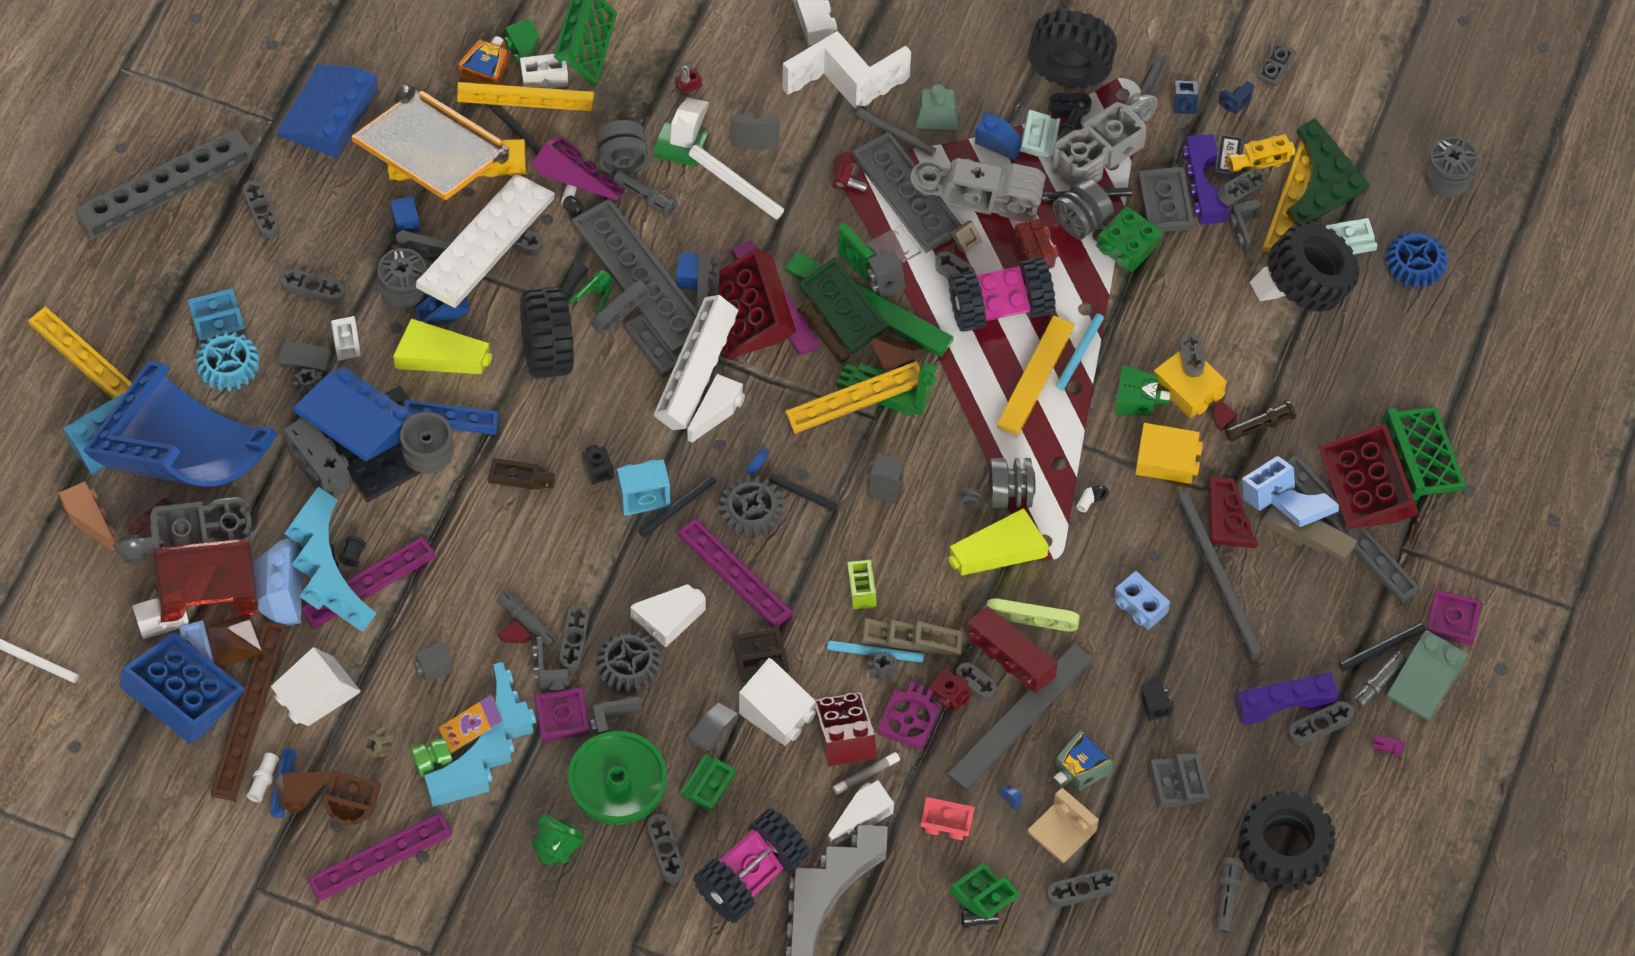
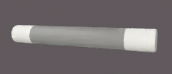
M894 752L832 787L834 793L839 795L900 761L898 754Z

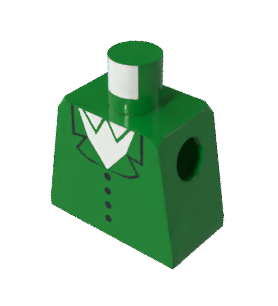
M1122 366L1114 415L1151 416L1154 403L1169 404L1170 392L1157 390L1158 377L1156 375L1128 366Z

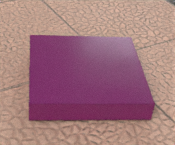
M1435 589L1426 630L1442 639L1472 646L1482 601Z
M582 687L534 695L542 742L590 734Z

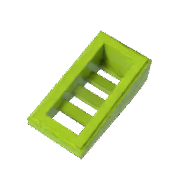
M871 560L847 562L853 609L876 607V590ZM866 570L868 571V572H865V573H856V574H854V572H857V571H866Z

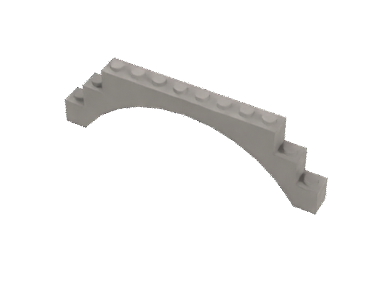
M858 825L857 834H852V847L827 846V855H821V869L796 868L795 877L790 876V892L795 893L794 900L789 899L788 915H793V923H788L787 938H792V946H787L786 956H813L815 943L823 922L838 898L858 877L886 860L888 826Z

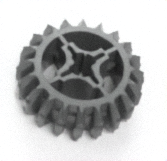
M629 629L627 635H623L619 631L617 638L610 635L609 642L603 641L602 648L598 650L599 657L596 658V665L598 666L597 673L601 675L603 682H607L609 689L616 686L618 693L622 688L626 689L627 694L630 693V689H635L638 693L640 686L647 689L649 687L648 682L654 683L656 681V676L660 674L659 667L662 665L661 653L659 649H656L657 644L655 641L650 642L648 635L641 638L640 631L636 635H632V631ZM621 651V654H620V655L614 657V659L611 660V658H612L617 652ZM626 656L628 661H631L632 668L630 666V663H627ZM644 664H647V666L642 671L636 673V671L639 668L644 667Z

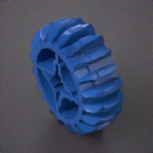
M1410 230L1406 235L1401 233L1398 238L1392 240L1387 248L1385 262H1387V270H1390V277L1397 276V283L1403 281L1405 287L1408 284H1412L1414 289L1417 285H1420L1423 289L1427 284L1432 286L1435 281L1441 279L1446 271L1448 257H1446V249H1443V243H1436V236L1430 238L1428 232L1425 235H1421L1419 230L1416 234H1413ZM1427 254L1432 258L1434 263L1430 261L1431 259L1427 256ZM1399 256L1403 258L1402 260L1406 263V265L1401 261Z

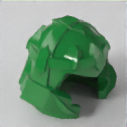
M546 814L537 820L539 833L532 839L531 844L536 850L539 861L545 865L568 862L570 860L569 856L585 840L582 838V831L561 819L558 821L551 815Z

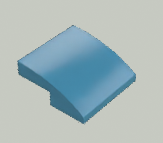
M233 288L188 300L199 342L206 341L208 337L211 339L215 338L216 333L219 336H224L225 331L228 334L245 330Z

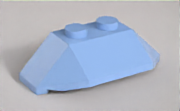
M291 538L280 540L253 562L252 605L273 623L287 626L301 623L302 603L300 594L302 593L303 573L294 567L292 563L303 550V546Z

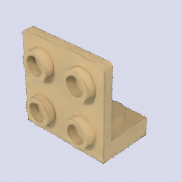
M1061 788L1055 794L1054 804L1028 829V834L1060 862L1065 863L1097 832L1099 819L1066 790Z

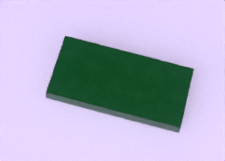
M836 257L798 283V286L809 300L813 299L816 302V308L827 317L828 325L851 354H854L871 342L872 338L879 336L889 329L887 322Z

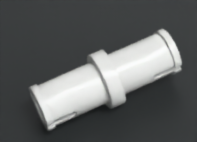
M265 753L259 769L254 772V781L249 793H247V798L253 802L260 803L267 786L272 783V774L279 761V757L273 753Z

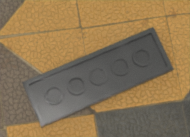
M890 131L851 151L853 159L925 253L953 239L951 232L962 224L940 196L923 195L914 188L911 182V172L916 165Z

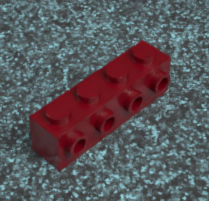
M987 606L967 622V637L969 641L984 650L990 659H995L1001 664L1007 673H1012L1018 678L1024 687L1030 688L1033 692L1037 693L1056 678L1057 662L990 607Z

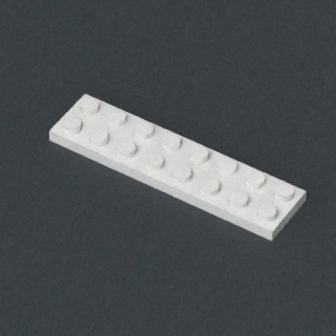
M515 174L416 281V288L456 308L554 200L555 193L519 174Z

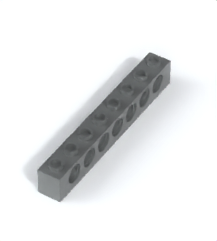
M237 128L226 131L221 136L211 141H206L201 146L191 151H186L181 156L171 161H166L161 166L151 171H146L139 177L126 181L119 187L109 192H104L89 202L82 203L79 207L75 208L77 220L91 241L251 161L250 146Z

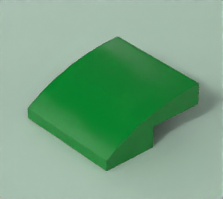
M665 122L655 145L653 157L697 167L699 162L689 156L690 148L670 144L671 123ZM699 130L694 145L705 149L709 132Z
M982 863L948 889L962 905L985 920L994 916L1021 895L1005 876L999 880L985 863Z

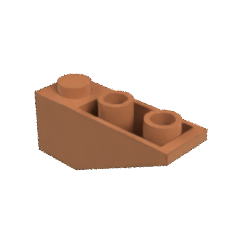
M82 482L59 492L62 506L70 522L111 551L115 550L113 545L117 535L112 525L108 527L105 522L108 518L104 508H98L96 504L99 500L93 488L89 489L86 482Z

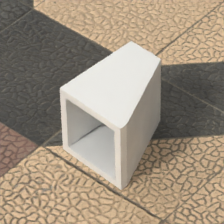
M314 647L271 686L276 693L274 695L275 699L290 711L288 716L296 724L302 723L310 726L361 692L334 656Z
M768 658L739 692V714L784 746L791 740L795 741L801 733L802 726L805 723L809 724L816 715V701L771 658Z

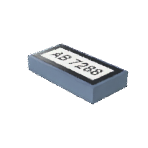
M1220 135L1214 176L1232 179L1237 177L1238 172L1231 173L1229 171L1226 157L1235 153L1241 155L1242 137Z

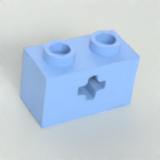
M1277 456L1242 478L1244 500L1260 511L1272 503L1273 496L1290 489H1295L1294 467Z

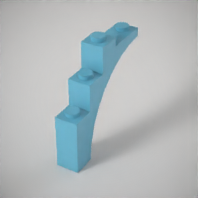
M318 486L284 533L304 547L292 563L294 567L311 578L300 594V597L318 610L322 605H325L363 632L377 613L362 602L350 589L336 566L329 544V522L331 513L338 500Z
M503 662L493 664L497 685L495 703L503 721L483 733L474 746L458 760L443 769L424 775L432 807L489 792V782L492 781L489 768L510 763L511 753L514 752L511 739L533 733L532 724L536 723L533 709L528 710L526 701L520 702L517 691H512L510 684H513L510 669L505 670Z

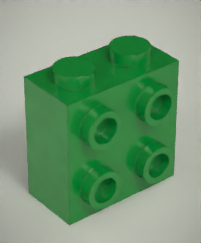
M1126 206L1099 234L1096 247L1102 254L1108 255L1120 267L1132 273L1160 244L1163 231Z

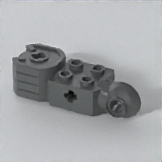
M240 497L213 500L206 506H203L202 501L154 507L148 521L150 537L144 538L140 534L124 536L120 542L113 545V548L124 558L125 563L142 562L146 560V554H154L158 560L204 555L207 554L208 549L215 554L242 552L248 547L254 535V532L250 531L251 516L248 511L250 504ZM228 523V526L233 528L228 529L224 527V524Z

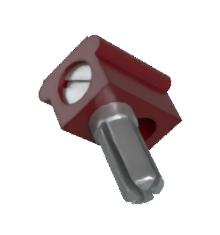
M684 66V68H681V75L676 77L675 84L682 95L703 86L702 78L696 69L689 71V68Z
M841 161L832 186L844 191L847 186L865 191L867 184L851 178L850 175L854 166Z

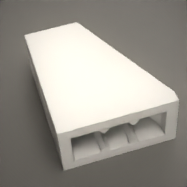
M687 584L633 604L630 607L631 619L664 647H667L706 610V599L699 589H693Z

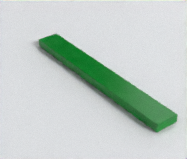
M797 251L785 267V272L802 281L823 265ZM857 284L887 322L889 329L939 357L944 355L954 341V337Z

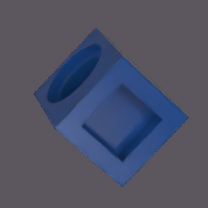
M413 196L390 201L397 233L400 231L410 233L420 231L419 217Z
M680 252L676 273V284L679 288L697 290L698 259L700 255L693 252Z

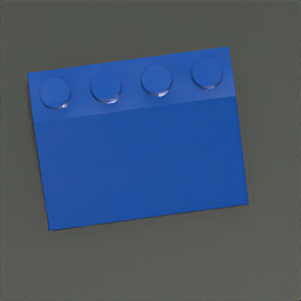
M317 65L278 129L277 135L338 159L378 92L376 74L357 67Z
M343 366L329 373L293 408L295 413L364 461L400 443V430L404 422L413 416L405 407L398 405L386 394L381 393L372 387L370 383L362 380L353 374L351 370Z
M176 632L171 633L123 667L120 688L189 744L205 734L245 690L242 685Z

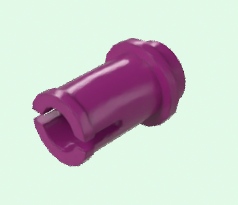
M1376 734L1374 741L1377 742L1373 743V749L1393 753L1395 757L1397 755L1402 756L1405 741H1401L1399 737L1397 740Z

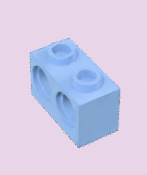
M1137 571L1133 572L1115 589L1114 600L1117 606L1130 613L1133 620L1138 625H1143L1147 630L1154 626L1169 611L1170 601ZM1133 592L1136 596H1130L1127 593ZM1144 608H1151L1154 611L1148 612Z

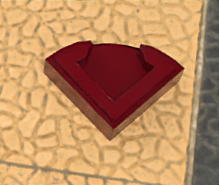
M1219 400L1214 409L1215 426L1222 433L1237 418V413Z
M516 619L497 634L498 638L505 643L523 644L532 639V635Z

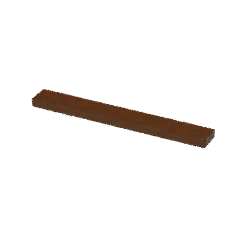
M264 621L259 637L263 653L253 656L244 685L245 690L240 697L211 790V797L236 801L289 630L287 625Z

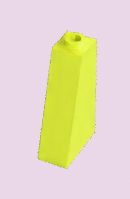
M411 319L393 358L395 368L401 370L482 374L485 366L489 367L491 363L492 353H490L489 343Z
M1023 508L951 545L948 561L954 570L957 569L961 576L1044 558L1048 556V543Z

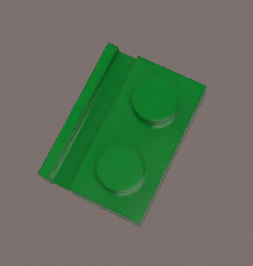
M705 754L682 789L681 797L690 799L691 802L712 813L737 774V770Z

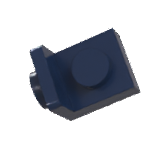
M1175 80L1174 112L1196 114L1198 81Z
M1246 81L1242 87L1238 86L1233 94L1223 88L1220 91L1219 104L1225 110L1237 115L1253 98L1254 84Z

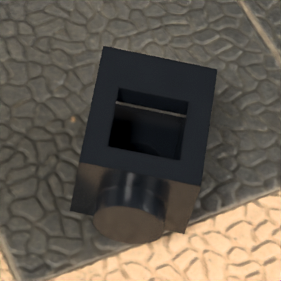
M591 445L585 449V452H582V461L591 485L614 478V467L605 446Z
M1150 680L1142 685L1140 697L1148 721L1172 716L1174 703L1170 701L1167 688L1163 689L1161 680Z

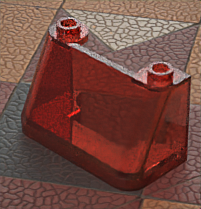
M232 540L162 547L154 553V581L161 623L178 621L185 614V606L233 601L235 611L240 614L258 613L252 552L247 541Z

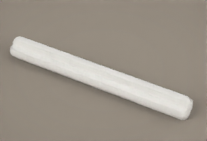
M694 145L690 149V157L775 219H779L784 212L783 207L700 146Z

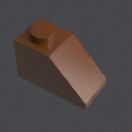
M330 772L282 773L276 781L279 810H288V812L293 813L304 809L331 777Z

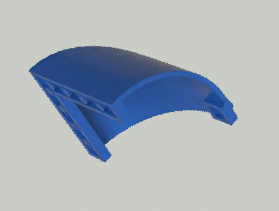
M148 361L83 450L94 461L119 472L191 485L217 486L231 482L250 470L272 445L278 434L273 428L256 426V428L249 427L210 410L183 392L165 376L169 368L164 363Z

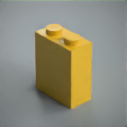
M1180 351L1154 370V375L1158 377L1157 387L1160 390L1169 391V399L1190 419L1196 414L1201 415L1206 411L1209 404L1213 401L1218 402L1225 395L1227 381L1206 361L1204 371L1200 376H1187L1183 371ZM1191 359L1190 365H1192L1193 368H1197L1194 359Z
M1144 423L1135 475L1191 484L1193 475L1198 476L1200 462L1195 460L1196 455L1201 456L1203 442L1199 441L1200 432Z

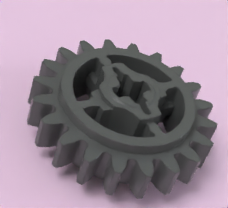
M747 476L745 483L738 478L737 486L730 483L729 491L723 490V498L719 500V505L721 506L719 507V514L722 515V523H727L728 530L735 528V535H739L743 531L745 538H748L749 533H753L754 538L757 539L758 532L767 536V528L775 531V524H781V517L784 516L783 508L785 507V501L782 500V492H776L775 484L768 487V479L760 483L759 476H757L755 481L751 482L750 477ZM763 498L766 499L770 504V510L766 508L765 504H763ZM733 505L738 506V510L742 513L741 516L736 514Z

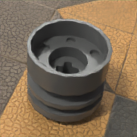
M1454 136L1445 137L1435 143L1432 147L1425 173L1426 183L1433 192L1449 198L1458 197L1467 192L1471 187L1478 162V154L1474 146L1467 140Z
M1083 178L1070 189V192L1064 193L1055 200L1052 206L1059 224L1076 239H1084L1096 229V226H1100L1113 216L1114 212L1109 196L1101 186L1089 178Z
M404 248L391 250L385 254L379 261L377 269L382 299L388 306L398 310H409L417 307L428 295L416 288V281L426 272L424 259L419 253Z
M1006 458L990 459L989 496L991 508H1007L1009 497L1014 498L1016 508L1021 506V497H1024L1025 507L1031 508L1036 492L1035 471L1031 458H1024L1023 469L1020 467L1019 458L1014 459L1013 469H1008Z

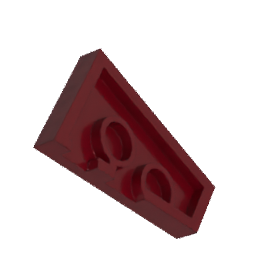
M1211 476L1208 481L1210 542L1212 544L1257 548L1258 541L1252 534L1251 523L1244 513L1243 502L1234 479Z

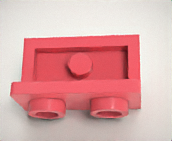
M926 797L920 827L925 828V833L939 835V831L949 832V838L963 840L964 836L970 835L975 807Z

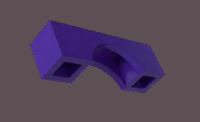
M1214 134L1187 136L1186 145L1182 146L1183 159H1187L1188 165H1186L1187 178H1191L1192 182L1190 184V195L1195 197L1193 205L1194 215L1199 217L1200 225L1227 222L1229 206L1222 203L1218 197L1219 189L1212 186L1204 176L1205 171L1216 164L1218 152Z
M1332 672L1238 691L1235 706L1241 725L1265 721L1272 714L1290 707L1304 706L1308 707L1311 711L1326 708L1336 703L1338 690Z

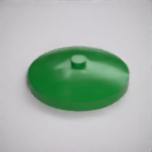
M626 731L605 732L586 741L574 754L568 770L569 790L577 807L593 820L610 825L633 823L649 815L661 802L667 786L666 764L659 750L646 738Z

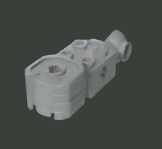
M1135 93L1129 97L1125 104L1119 102L1112 104L1083 123L1081 130H1073L1056 141L1052 173H1058L1063 181L1071 184V188L1083 178H1089L1095 182L1101 180L1104 165L1111 169L1144 147L1146 137L1144 122L1152 117L1157 105V98L1148 94L1141 95Z
M960 158L951 162L950 169L943 168L933 162H923L916 165L911 172V182L914 188L923 195L940 196L945 204L990 215L991 213H996L1002 217L1024 222L1036 219L1046 178L1045 174L1037 168L1019 164H1009L1000 168L992 164L973 162L970 159Z

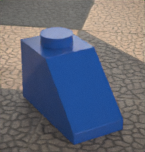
M985 112L976 127L975 144L1014 161L1021 152V136L1006 120Z
M429 296L414 308L418 321L433 326L455 322L470 310L467 297L454 308L433 296Z

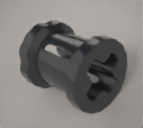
M347 536L344 551L338 558L346 566L357 567L360 563L359 556L361 551L365 549L366 542L356 536Z

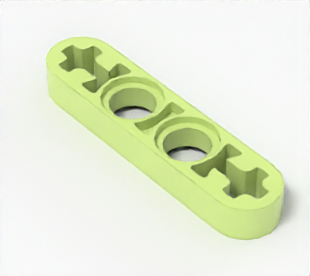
M990 599L986 607H990L1008 622L1062 631H1076L1079 626L1080 616L1073 611L1002 599Z

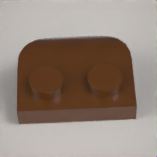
M333 770L327 794H324L323 798L324 807L330 818L339 824L356 825L362 823L374 812L382 783Z

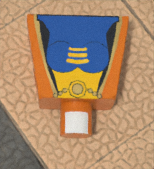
M494 37L491 43L482 40L477 41L459 62V77L477 84L501 85L508 65V52L506 49H503L506 44L505 41L500 37Z

